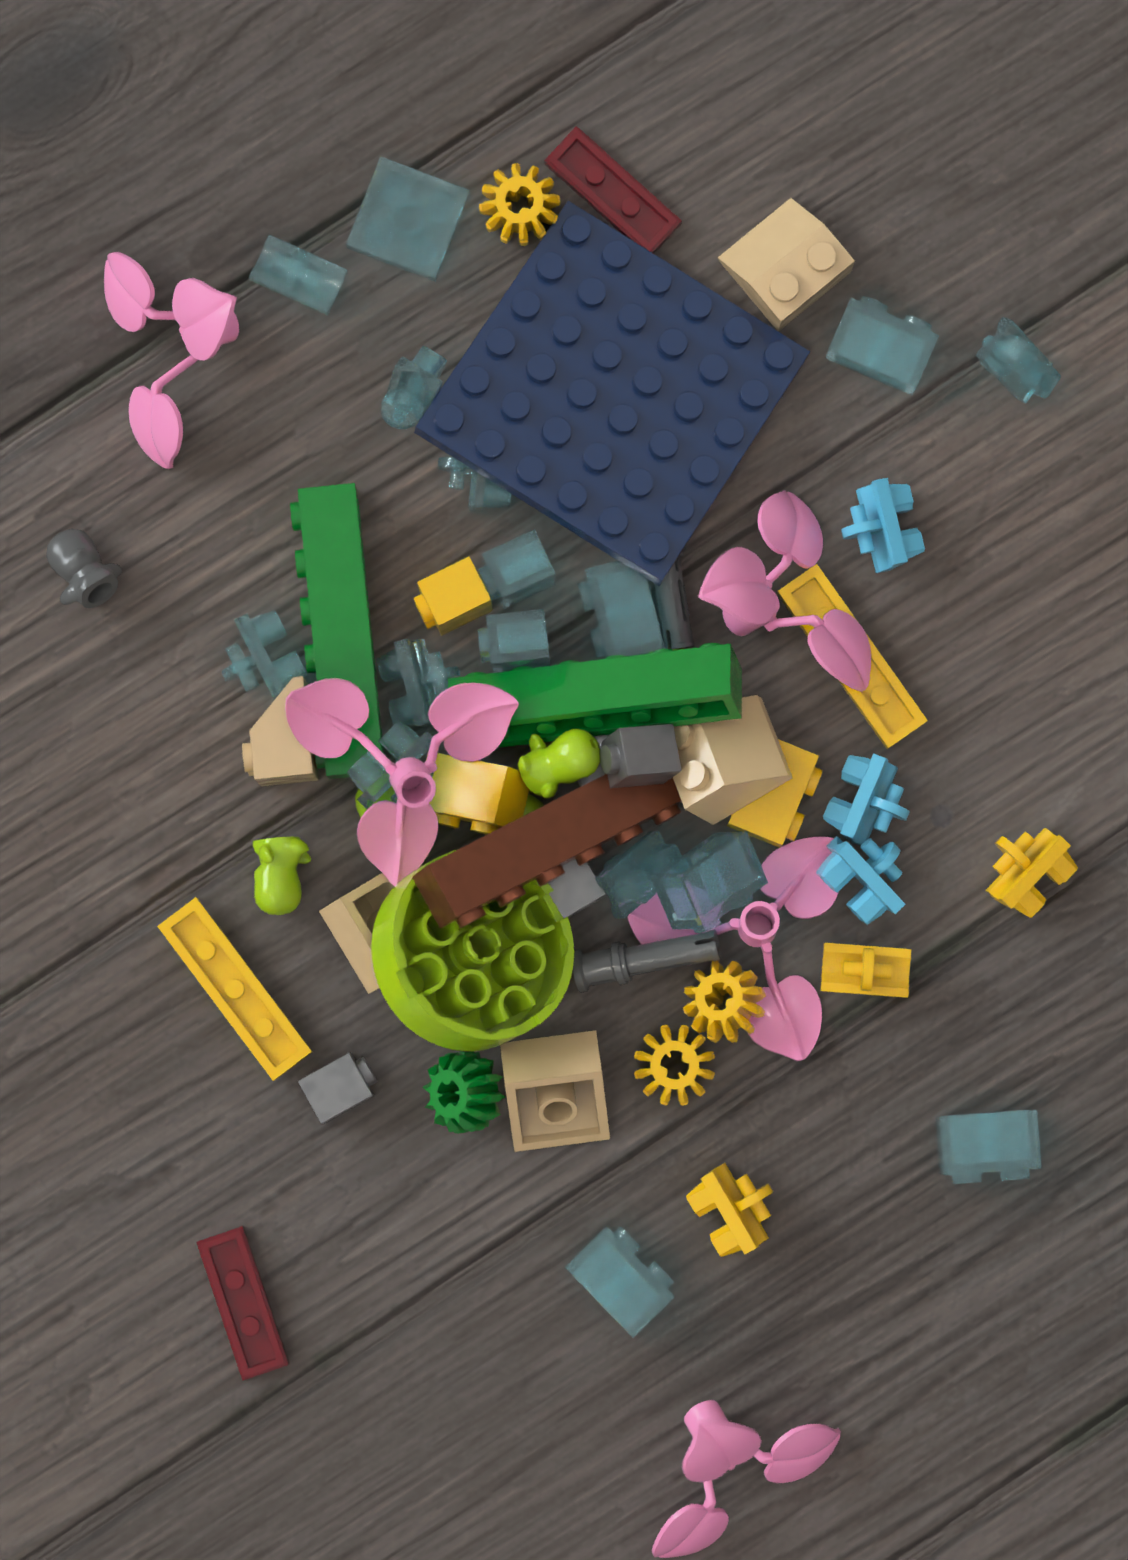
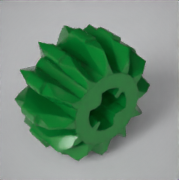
M460 1051L459 1053H447L439 1057V1063L427 1069L432 1082H429L422 1088L430 1093L431 1099L425 1108L436 1110L434 1124L447 1126L449 1132L457 1134L469 1131L475 1132L489 1127V1120H493L501 1115L496 1102H499L506 1096L498 1091L497 1084L504 1076L496 1073L492 1074L494 1060L481 1058L479 1052Z

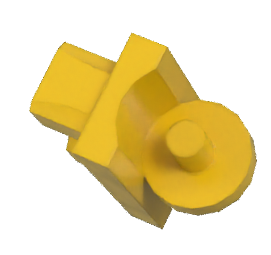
M1046 828L1035 838L1025 831L1014 844L1006 837L1001 836L995 844L1002 851L1003 855L992 866L1000 875L986 891L994 900L1010 909L1014 908L1029 918L1033 917L1044 906L1046 898L1034 887L1039 879L1046 874L1053 882L1061 885L1077 871V865L1067 852L1071 845L1062 836H1056Z
M824 943L820 991L908 998L912 949Z
M723 1163L700 1178L702 1182L686 1195L690 1206L699 1217L718 1208L726 1224L710 1233L711 1242L719 1256L723 1257L740 1250L745 1255L759 1247L761 1243L769 1238L760 1223L771 1216L762 1200L774 1192L769 1183L756 1189L748 1174L735 1180L726 1163Z

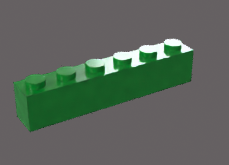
M355 483L297 489L299 502H290L293 531L302 530L303 549L295 550V562L298 579H307L308 597H300L302 625H311L313 644L304 645L307 674L316 673L317 681L330 678L344 679L360 688L368 702L369 715L364 725L358 730L363 732L384 754L358 490ZM353 737L347 752L338 758H324L315 755L317 769L325 768L328 779L386 774L385 768Z
M706 643L697 648L681 650L658 649L649 654L633 656L611 655L605 659L584 662L568 660L552 666L536 668L520 666L512 671L488 674L472 672L464 677L448 678V688L462 683H484L498 687L516 698L519 703L518 708L511 718L504 739L497 748L529 744L532 734L539 735L544 742L554 741L564 732L575 728L585 730L593 736L612 734L619 728L673 724L675 727L742 718V667L731 643Z

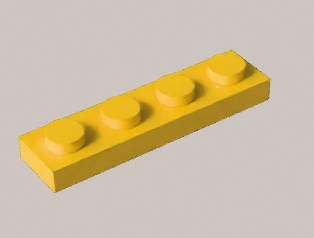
M818 564L777 591L778 596L793 617L816 615L823 619L825 613L838 609L855 618ZM800 625L807 637L809 632L814 629L811 625ZM868 637L871 648V670L868 687L860 692L850 688L841 681L839 682L886 749H889L928 720Z
M197 897L157 926L273 1081L313 1052Z

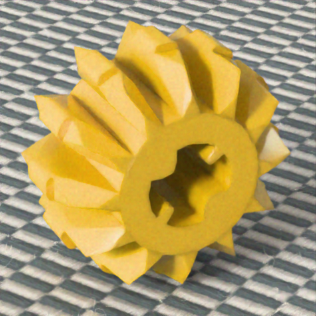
M514 163L511 166L512 177L509 179L500 170H496L493 173L495 182L499 187L490 184L483 185L482 194L490 200L481 203L479 209L480 214L493 215L486 222V229L489 232L496 231L504 226L500 237L501 242L507 244L511 240L513 232L519 233L520 245L527 246L529 231L532 230L535 236L542 240L546 235V231L541 222L548 225L557 222L558 216L549 209L560 205V196L547 194L554 187V181L551 177L544 178L536 183L539 176L538 167L532 166L527 176L524 177L521 176L520 165ZM521 196L527 197L528 207H531V209L522 208L519 214L513 213L512 203L509 201L517 202Z
M712 961L710 967L711 975L707 976L701 970H697L694 976L700 982L698 987H684V993L693 1001L687 1003L683 1010L688 1017H694L691 1027L698 1034L707 1031V1038L711 1042L717 1043L725 1034L731 1043H737L739 1028L742 1027L749 1034L754 1033L755 1028L749 1021L751 1016L757 1018L765 1016V1010L755 1003L765 998L766 993L762 987L754 986L758 977L753 971L748 970L742 973V966L738 962L731 961L724 970L718 961ZM728 993L732 998L726 1000V1008L720 1010L717 1006L723 1003V995Z
M662 1025L660 1032L664 1043L659 1045L652 1035L647 1034L643 1040L655 1051L652 1055L643 1051L635 1052L634 1058L639 1061L650 1062V1068L636 1070L634 1076L636 1079H642L649 1075H652L654 1081L649 1083L643 1090L646 1096L654 1093L659 1085L664 1087L660 1097V1104L668 1105L671 1090L677 1089L680 1105H687L688 1096L684 1087L689 1085L698 1096L705 1094L704 1088L694 1079L697 1075L705 1079L714 1078L715 1073L708 1069H700L699 1062L711 1061L715 1058L713 1051H707L697 1056L694 1050L706 1040L702 1034L696 1036L690 1045L684 1043L689 1032L688 1026L681 1025L678 1030L677 1041H672L669 1026ZM670 1051L682 1053L681 1061L688 1064V1069L684 1076L681 1072L677 1073L679 1079L668 1078L667 1069L660 1066L664 1055L668 1058L671 1057Z

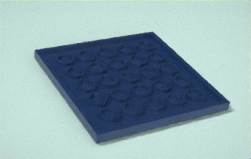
M567 201L558 215L557 222L552 223L546 235L542 238L416 425L414 433L657 586H660L803 366L810 351L575 204Z

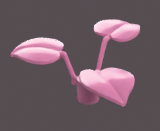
M109 253L104 270V291L108 309L114 320L123 329L131 332L142 330L146 324L147 317L152 320H176L180 325L179 332L190 353L187 358L154 381L151 390L145 386L136 387L129 401V421L140 447L158 465L168 469L174 468L173 461L180 451L183 439V422L176 404L168 395L162 393V389L168 382L195 362L214 357L221 345L237 339L239 323L234 313L237 297L218 291L201 280L188 278L181 280L175 287L172 300L173 311L156 310L150 306L154 300L155 290L145 269L134 259L123 253Z
M783 490L776 493L762 503L758 513V528L767 546L772 551L783 555L781 562L766 576L764 564L755 553L743 547L732 548L723 553L713 563L703 581L698 598L723 609V619L726 626L738 636H746L762 626L769 632L779 627L813 626L814 629L808 634V645L815 659L836 679L850 688L862 692L869 685L871 648L865 630L855 618L838 609L828 611L823 616V619L816 615L776 618L780 604L777 595L771 590L772 583L791 565L792 560L802 568H811L818 562L823 550L822 531L811 509L791 492Z
M339 678L323 679L296 689L286 697L285 713L292 733L298 742L309 752L324 758H338L347 752L353 737L390 774V783L398 797L397 803L383 800L370 806L358 823L357 840L366 858L395 886L404 877L421 866L437 837L438 819L429 802L433 799L436 792V785L431 773L437 770L435 762L439 745L443 742L448 754L461 761L473 762L487 757L504 739L511 718L519 703L508 692L484 683H462L447 688L434 699L428 711L429 721L439 733L431 739L425 762L417 758L407 757L393 763L363 732L358 730L368 718L369 706L364 693L350 681Z
M832 837L799 839L773 851L760 868L758 886L763 894L776 901L770 904L763 901L750 903L743 910L740 919L732 918L724 924L709 927L713 918V909L709 900L699 890L685 885H675L659 890L641 904L630 909L627 914L631 930L641 945L709 932L715 929L717 935L731 930H738L740 938L747 945L761 947L766 980L769 987H762L765 990L766 997L755 1004L765 1010V1016L760 1018L751 1016L749 1021L753 1024L755 1030L754 1033H748V1035L762 1048L795 1061L805 1060L818 1040L822 1023V1006L815 988L801 976H789L777 984L770 942H772L780 924L778 911L783 905L793 917L810 919L827 912L835 902L838 893L833 891L816 873L825 859L832 853L826 847L834 839Z
M707 1400L692 1407L684 1417V1422L693 1440L684 1457L682 1469L688 1480L703 1482L706 1498L703 1505H686L668 1519L653 1544V1556L672 1558L693 1554L707 1548L723 1534L728 1525L729 1517L723 1508H714L716 1497L712 1480L719 1478L728 1470H733L736 1465L748 1461L753 1456L762 1464H768L764 1470V1476L770 1482L788 1483L802 1479L818 1469L829 1458L840 1439V1429H833L823 1424L798 1426L782 1435L772 1446L771 1452H763L759 1449L761 1438L758 1433L750 1427L729 1422L718 1402Z

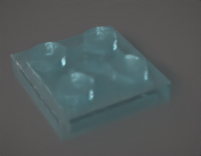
M380 156L346 246L350 250L436 282L469 198L470 190Z

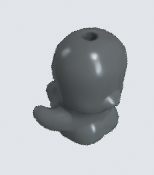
M68 529L59 532L52 538L47 546L46 558L51 568L69 583V586L61 593L60 602L64 605L79 602L85 608H94L110 599L117 590V578L122 574V568L115 563L103 564L96 545L83 530Z

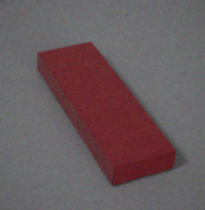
M577 126L544 160V164L621 234L653 254L682 224V220Z
M244 1226L197 1241L196 1243L242 1381L289 1365L290 1363Z

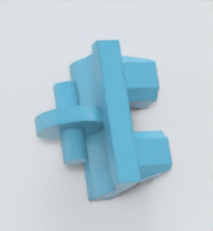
M888 478L874 480L871 482L872 484L856 490L859 505L850 508L854 524L841 529L844 540L858 539L861 554L871 553L876 573L892 570L925 550L922 534L918 528L901 531L897 514L906 513L913 509L914 501L910 486L908 484H889Z
M874 753L871 759L849 755L843 767L841 779L846 783L859 787L853 803H849L833 796L827 805L823 819L841 831L840 834L849 841L860 846L869 839L873 828L886 833L893 817L906 821L910 811L898 805L904 788L892 783L898 768L890 764L887 758Z
M837 836L826 846L832 853L825 859L816 873L836 893L853 877L864 886L846 904L860 921L868 925L880 917L886 910L896 914L905 905L899 896L879 876L883 872L891 882H894L903 873L894 864V861L900 854V849L894 842H889L879 847L871 838L864 841L860 848L869 857L867 861L847 841L843 842Z

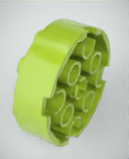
M451 851L408 874L394 886L384 899L378 911L372 932V963L383 997L395 1015L410 1030L423 1039L447 1049L480 1051L497 1047L528 1032L553 1013L563 999L572 976L574 941L568 917L563 918L549 895L554 890L549 883L540 887L536 879L522 886L526 894L501 908L496 900L483 906L486 915L473 923L460 928L458 923L454 921L440 929L412 876L427 865L454 852Z

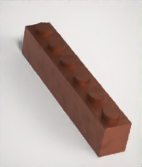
M605 774L434 861L412 876L440 929L454 921L458 923L460 928H463L486 915L483 906L496 900L501 908L525 895L526 892L522 886L536 879L540 887L566 873L562 865L575 859L580 867L604 854L602 844L614 839L616 844L620 846L643 833L640 827L641 824L653 819L655 825L659 826L682 813L678 806L682 801L673 777L664 784L610 788L608 774Z

